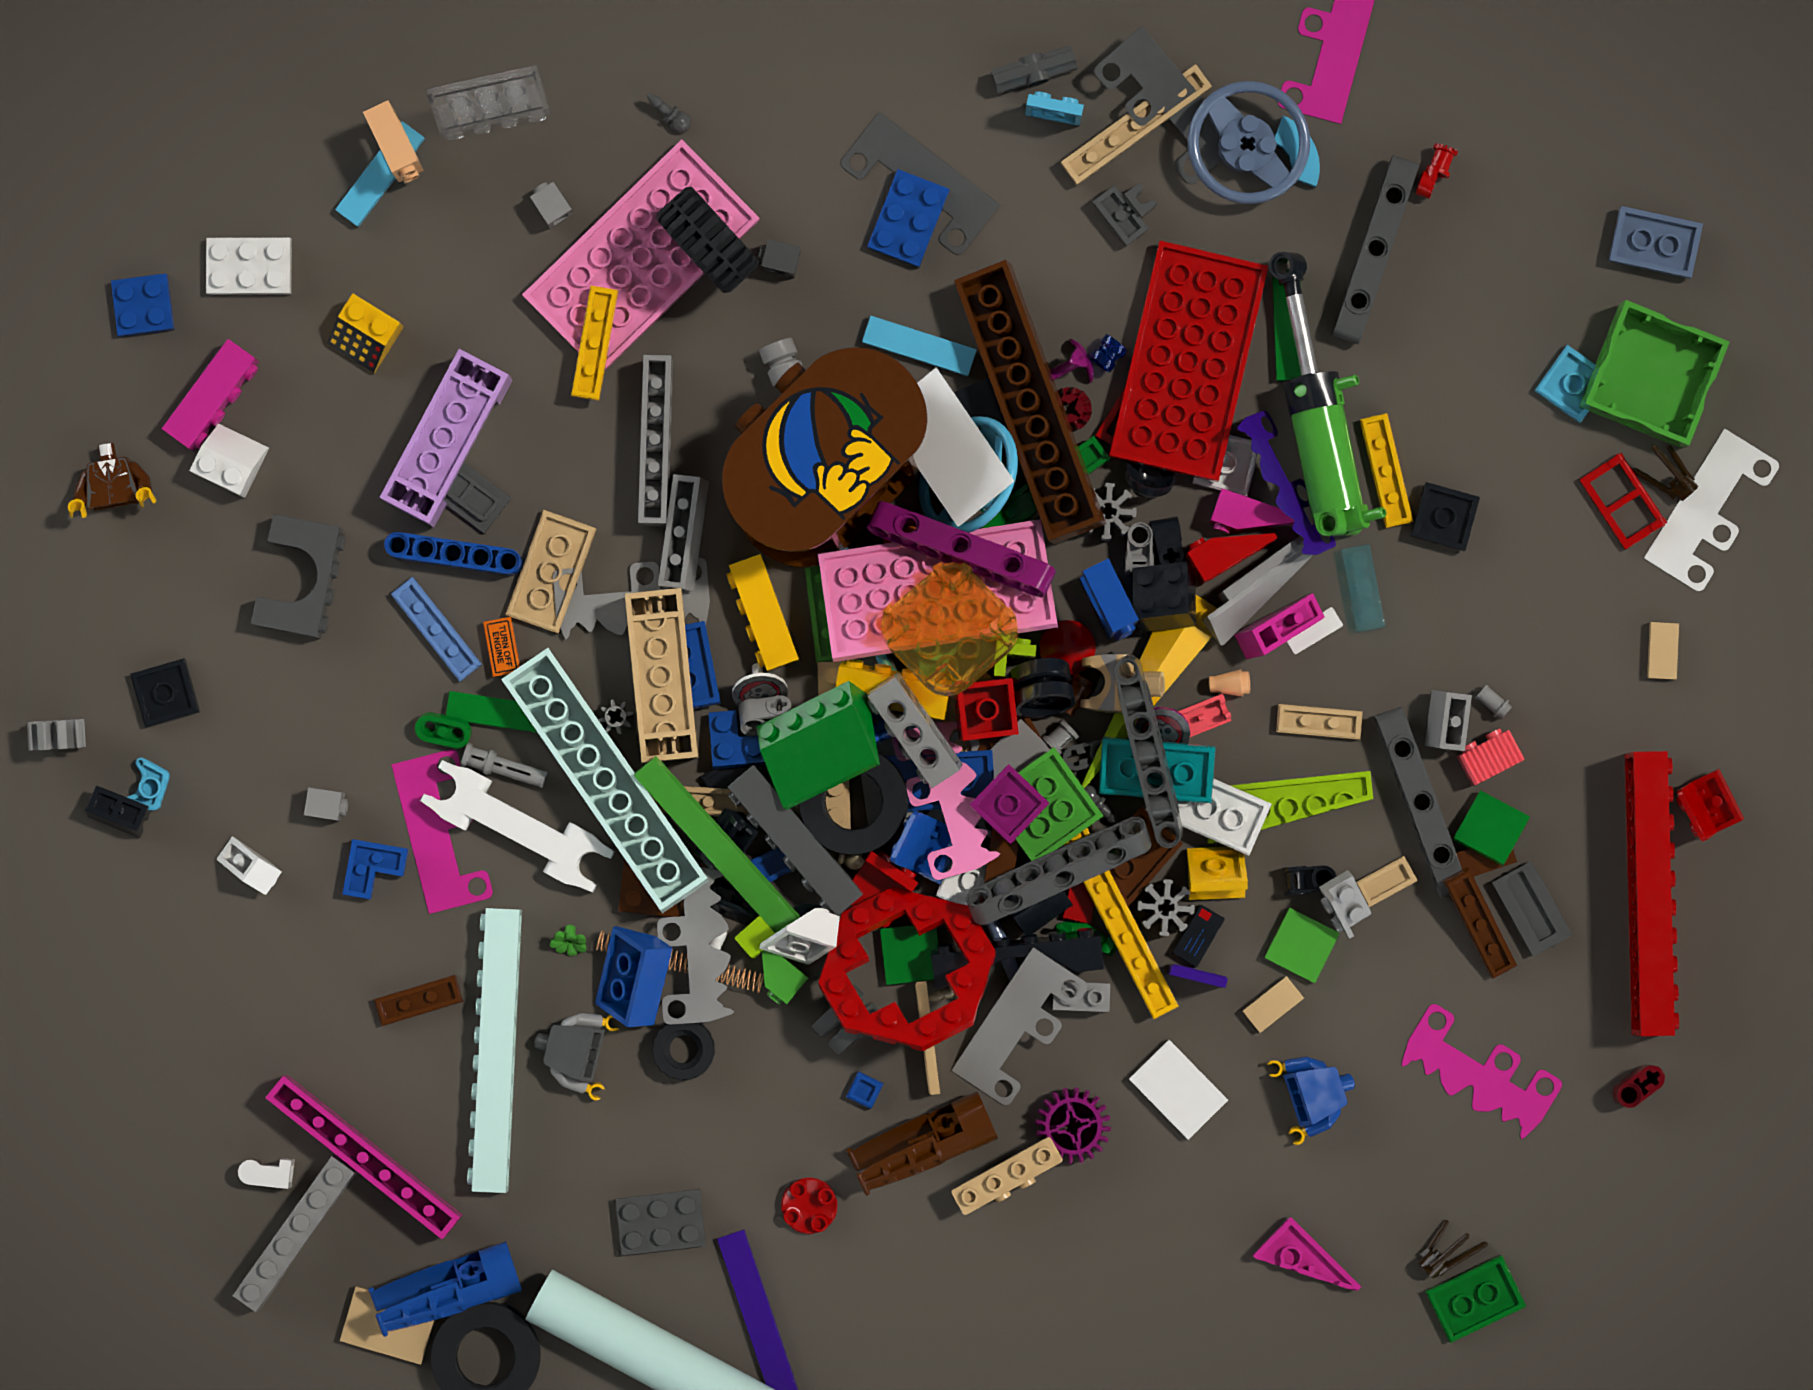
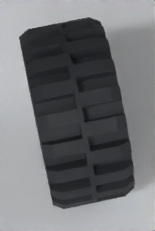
M692 186L685 187L657 213L656 220L723 293L731 292L758 267L759 260Z

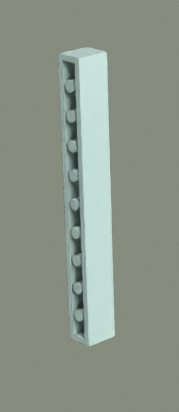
M486 908V914H481L480 930L485 931L484 942L479 943V959H483V970H478L477 987H482L481 998L476 1000V1015H480V1026L475 1027L474 1042L479 1043V1055H474L473 1072H478L477 1083L472 1084L471 1094L472 1100H476V1111H471L470 1128H475L474 1140L470 1139L469 1156L473 1157V1168H468L467 1184L472 1185V1192L506 1193L509 1188L522 910Z

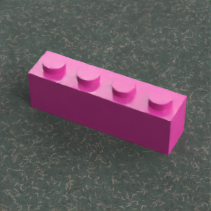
M227 339L162 427V430L190 450L194 451L196 447L200 449L209 435L206 433L212 425L217 426L224 418L225 412L223 410L229 402L233 404L242 392L240 387L245 380L250 381L259 369L257 367L259 361Z

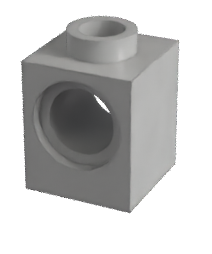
M547 182L542 183L533 190L534 194L530 198L550 229L573 215L572 209L554 182L549 185Z
M308 787L304 815L341 821V817L347 814L348 799H344L345 793Z

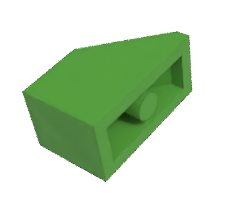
M763 950L765 987L769 989L766 995L778 1005L782 1001L788 1004L809 977L783 956Z

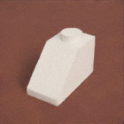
M233 836L217 857V860L240 880L265 895L282 873L271 862Z

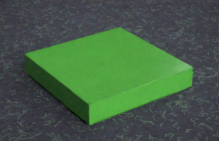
M1288 908L1264 958L1315 983L1340 933Z

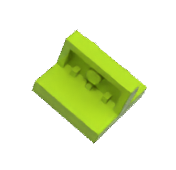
M1009 635L998 636L996 638L993 679L1005 678L1007 658L1034 660L1036 645H1030L1031 640L1020 638H1014L1013 643H1008Z

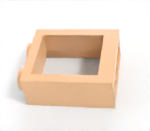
M389 100L364 111L363 114L397 181L408 183L417 179L420 176L419 173L424 170Z

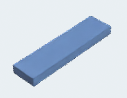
M411 577L391 593L392 597L460 682L483 665L414 577Z

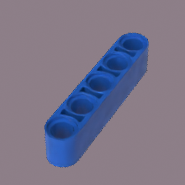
M402 532L389 534L384 542L386 552L399 560L507 576L518 574L523 566L521 556L510 548ZM396 539H404L405 549L400 553H394L392 550V543ZM424 543H431L433 546V552L428 557H422L419 553L420 546ZM452 547H459L461 550L460 558L456 561H449L447 558V552ZM479 551H486L489 555L488 562L484 565H477L474 561V557ZM507 555H514L516 557V565L512 569H504L502 566V560Z

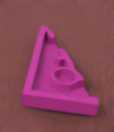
M1289 1217L1252 1254L1258 1260L1346 1289L1358 1291L1361 1288L1292 1217Z

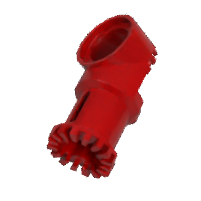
M1434 144L1433 149L1435 153L1431 164L1427 165L1425 171L1422 172L1415 191L1416 195L1430 199L1437 178H1449V167L1453 157H1456L1458 154L1457 150L1452 147L1447 149V145L1444 148L1443 144Z

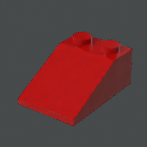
M1275 533L1217 537L1207 541L1202 537L1189 545L1187 548L1189 552H1187L1184 558L1189 563L1202 586L1269 546L1277 539Z

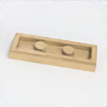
M1278 704L1276 732L1360 740L1363 711Z

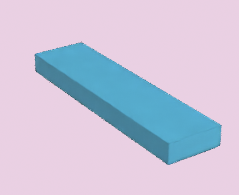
M402 121L401 124L416 152L425 138ZM381 149L335 209L358 228L396 179Z
M871 315L862 340L863 344L966 377L969 376L977 349Z

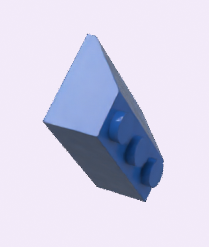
M614 926L595 1004L626 1027L654 1025L672 947L656 936Z

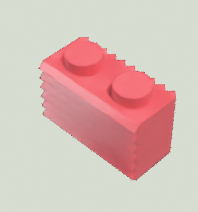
M1498 728L1485 735L1487 741L1480 745L1473 741L1465 746V751H1462V754L1456 756L1472 786L1525 760L1509 730L1502 732Z

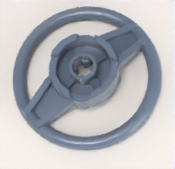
M1241 81L1228 84L1214 91L1198 107L1189 127L1188 152L1197 176L1212 192L1236 203H1263L1285 193L1300 178L1309 157L1310 134L1302 111L1286 93L1266 83ZM1244 92L1260 93L1275 99L1287 109L1296 124L1299 135L1298 155L1290 172L1274 152L1277 143L1270 126L1253 115L1243 116L1226 97ZM1207 114L1220 137L1218 152L1224 165L1233 172L1251 173L1269 186V189L1254 193L1238 192L1223 186L1210 175L1203 164L1199 151L1200 129ZM1243 138L1246 141L1251 140L1253 151L1249 149L1243 151L1240 147L1243 143L1240 140Z

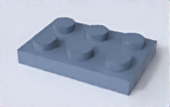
M1621 206L1618 212L1608 262L1691 279L1703 223Z

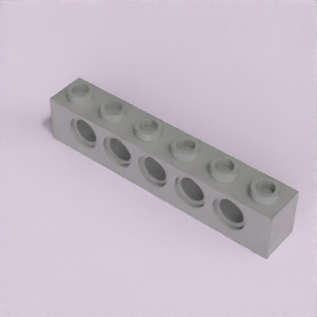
M643 355L638 523L640 526L666 527L673 387V358L671 355Z

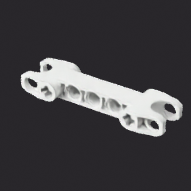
M441 761L438 768L454 778L456 782L455 793L447 800H438L424 794L420 800L434 810L442 819L463 830H467L472 819L548 858L549 861L543 870L544 873L565 884L578 886L594 892L597 885L585 878L580 872L579 863L581 858L589 852H596L611 859L615 851L604 845L594 834L569 822L563 834L488 795L487 791L492 780L469 768Z

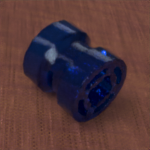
M1105 334L1101 339V345L1098 349H1093L1089 358L1100 368L1111 373L1115 368V362L1126 354L1127 349L1116 339Z

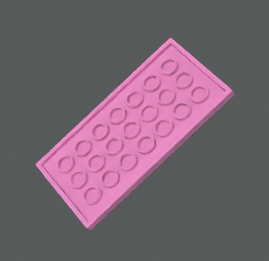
M682 139L522 294L579 353L590 285L618 290L605 371L705 274L656 220L657 213L685 187L692 186L739 239L760 221V218Z
M1041 519L982 528L970 532V534L1048 564ZM894 542L818 554L833 662L1058 627L1051 584L1045 597H1036ZM958 546L954 551L961 553L966 551L967 547ZM1013 565L1008 567L1006 571L1013 573L1018 571L1019 567Z

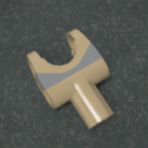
M1104 654L1082 658V667L1097 668V670L1102 672L1105 678V685L1102 692L1097 696L1090 697V699H1082L1080 702L1081 708L1107 713H1122L1114 668L1116 663L1126 655ZM1125 662L1121 665V671L1124 675L1133 676L1135 674L1134 666L1131 663ZM1143 671L1151 697H1163L1165 692L1164 673Z

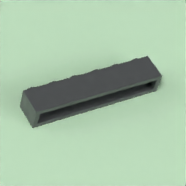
M755 764L728 786L731 791L727 794L737 807L743 805L749 812L746 815L747 819L756 829L759 826L767 833L764 839L774 850L778 847L786 855L782 860L792 872L797 869L804 878L800 881L810 893L816 891L822 898L819 904L824 909H827L830 913L834 912L838 916L863 895L860 888L827 849L814 839V836L793 809L785 810L776 789Z

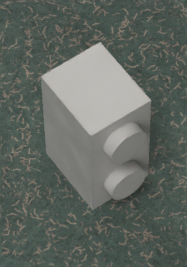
M1431 691L1425 746L1465 751L1472 695Z

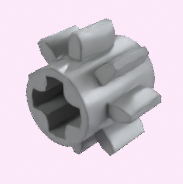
M611 700L610 708L601 707V710L605 712V717L600 718L599 722H607L606 732L616 728L620 735L622 734L621 727L624 725L632 727L627 720L634 713L624 710L627 705L626 702H623L619 707L616 706L614 700ZM621 710L620 716L623 718V721L621 723L616 721L614 724H611L612 718L609 716L612 711L617 713Z

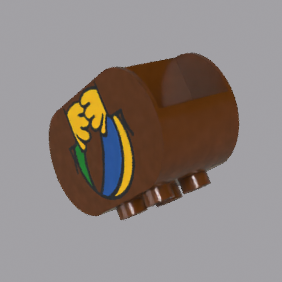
M858 347L839 349L821 356L807 370L800 363L794 364L780 377L775 385L782 394L767 409L760 403L754 404L735 424V427L742 434L732 444L724 462L722 473L724 498L731 515L748 540L761 553L776 562L799 568L820 566L818 554L841 551L847 548L866 529L877 503L884 501L891 504L921 474L913 455L920 448L927 430V408L923 394L916 380L903 365L892 357L873 349Z

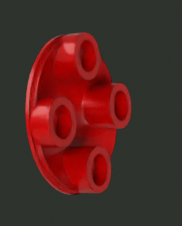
M1072 620L1057 622L1058 627L1047 629L1044 632L1040 641L1041 658H1058L1067 661L1071 676H1073L1076 672L1081 673L1087 669V667H1082V658L1095 656V640L1089 629L1083 624Z
M808 1177L793 1182L786 1189L782 1197L781 1210L785 1222L791 1228L801 1233L814 1234L824 1231L833 1222L837 1213L838 1205L834 1191L827 1183L817 1178Z

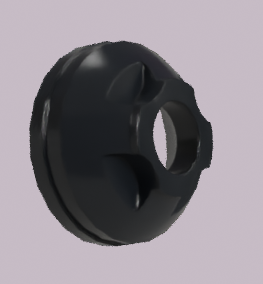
M1128 462L1125 469L1127 484L1137 496L1147 499H1154L1168 494L1176 481L1175 473L1132 462Z

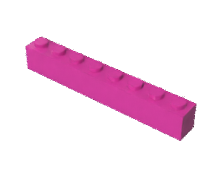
M283 1075L265 1097L439 1238L444 1239L463 1216L462 1213L289 1075Z

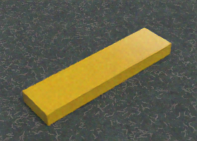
M590 285L571 393L572 397L600 401L618 290Z
M1385 413L1360 419L1359 422L1379 506L1386 510V516L1383 518L1384 527L1386 529L1412 523L1413 518L1388 414Z

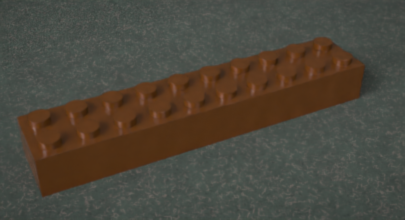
M1003 260L954 280L1008 431L1015 442L1017 455L1048 541L1057 544L1106 525L1012 265L1007 260Z

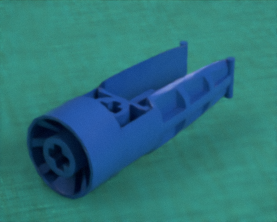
M507 1242L478 1250L479 1252L452 1261L448 1260L395 1280L376 1290L373 1287L369 1288L376 1311L384 1310L375 1315L382 1335L386 1337L389 1331L404 1329L448 1317L479 1304L522 1292Z

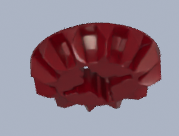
M1075 387L1059 389L1058 393L1063 403L1071 404L1077 400L1075 411L1079 417L1071 413L1067 416L1072 431L1083 428L1088 423L1092 414L1090 399L1084 391Z

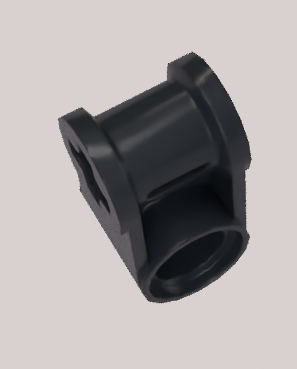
M1178 516L1150 521L1158 565L1170 564L1169 560H1164L1167 552H1171L1172 556L1178 557L1174 563L1183 562L1184 553Z
M1324 865L1282 868L1286 880L1284 896L1321 891L1320 885L1316 882V874L1320 870H1326L1331 874L1332 880L1337 877L1336 872L1331 867ZM1294 874H1296L1297 887H1295Z

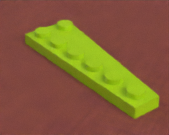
M1370 771L1230 785L1272 804L1261 830L1373 799ZM1207 837L1208 844L1217 842Z

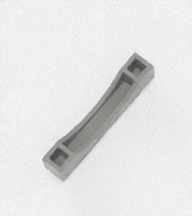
M337 1155L331 1156L232 1296L254 1312L260 1310L304 1244L358 1172Z

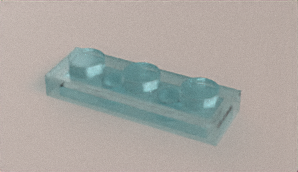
M1370 544L1342 549L1356 632L1384 628L1385 623Z

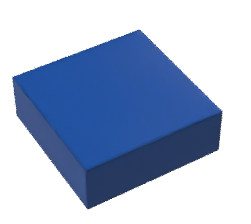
M858 1071L846 1097L872 1109L884 1083Z

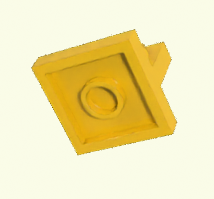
M1231 847L1187 848L1189 900L1245 898V890H1248V879L1244 853Z

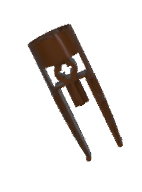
M976 1091L938 1110L911 1119L871 1139L853 1151L851 1148H848L846 1151L856 1171L866 1168L856 1176L864 1194L868 1196L870 1194L869 1190L880 1188L932 1169L960 1154L993 1142L998 1137L980 1095Z

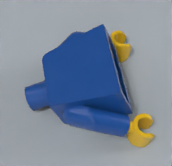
M1310 1057L1288 1059L1285 1063L1276 1060L1270 1061L1267 1065L1276 1063L1279 1065L1280 1070L1277 1074H1270L1269 1076L1279 1077L1284 1071L1288 1073L1283 1076L1299 1122V1126L1290 1128L1288 1134L1297 1131L1302 1135L1300 1139L1293 1141V1144L1300 1145L1303 1143L1305 1136L1312 1137L1330 1129L1341 1115V1108L1347 1105L1348 1101L1345 1092L1355 1088L1353 1077L1349 1073L1339 1076L1336 1067L1327 1068L1324 1061Z

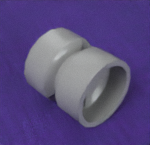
M792 338L774 342L759 350L764 365L771 368L768 371V376L773 388H776L777 381L790 367L796 363L802 365L801 360L795 359L798 352Z

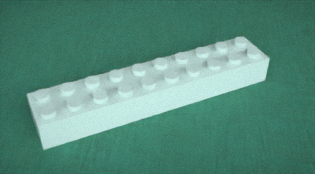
M549 648L501 679L662 914L709 882L648 791L635 778L634 771Z

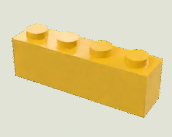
M761 554L729 565L731 572L726 575L731 589H738L740 599H737L736 603L741 616L747 614L750 625L745 626L750 641L756 640L760 651L755 652L760 668L766 667L767 672H771L798 662V655Z
M859 659L842 661L839 665L835 687L850 681L869 694L873 688L899 672L931 718L944 720L947 715L953 682L947 681V677L943 675L930 674V677L919 675L918 671L912 669H902V672L891 670V666L885 664H875L874 667L863 665L864 661ZM896 702L890 704L891 710L904 712L901 704Z

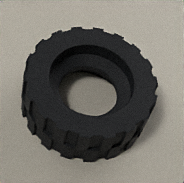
M702 1023L665 1024L657 1032L653 1041L652 1054L655 1064L669 1078L682 1081L699 1077L709 1068L715 1055V1043L711 1036L712 1034ZM678 1036H690L697 1044V1055L689 1063H679L670 1054L671 1042Z

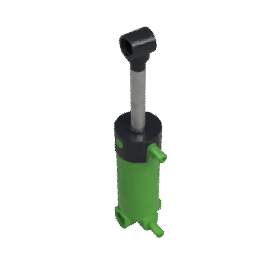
M1278 252L1271 258L1269 270L1278 279L1279 285L1284 286L1302 375L1284 382L1283 385L1289 415L1292 418L1311 517L1315 520L1317 531L1321 535H1357L1362 529L1369 527L1370 521L1385 518L1386 516L1385 508L1379 507L1368 510L1367 504H1363L1344 410L1345 402L1342 389L1357 386L1359 384V377L1351 375L1339 379V374L1336 371L1318 372L1300 282L1304 280L1303 276L1307 270V262L1299 253ZM1289 261V262H1290V269H1289V271L1287 272L1286 264H1287V262Z

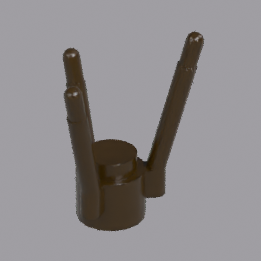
M1653 444L1651 449L1674 475V478L1669 482L1672 488L1667 487L1638 468H1634L1633 472L1667 493L1672 500L1678 496L1681 501H1684L1699 487L1694 482L1695 478L1688 472L1671 445L1667 446V450L1680 469V473L1662 451Z
M1444 1220L1427 1247L1420 1252L1423 1258L1418 1263L1434 1279L1438 1274L1442 1276L1452 1267L1487 1247L1488 1243L1483 1242L1448 1262L1446 1258L1469 1239L1470 1236L1468 1233L1464 1234L1442 1254L1437 1249L1431 1252L1449 1224L1448 1220Z

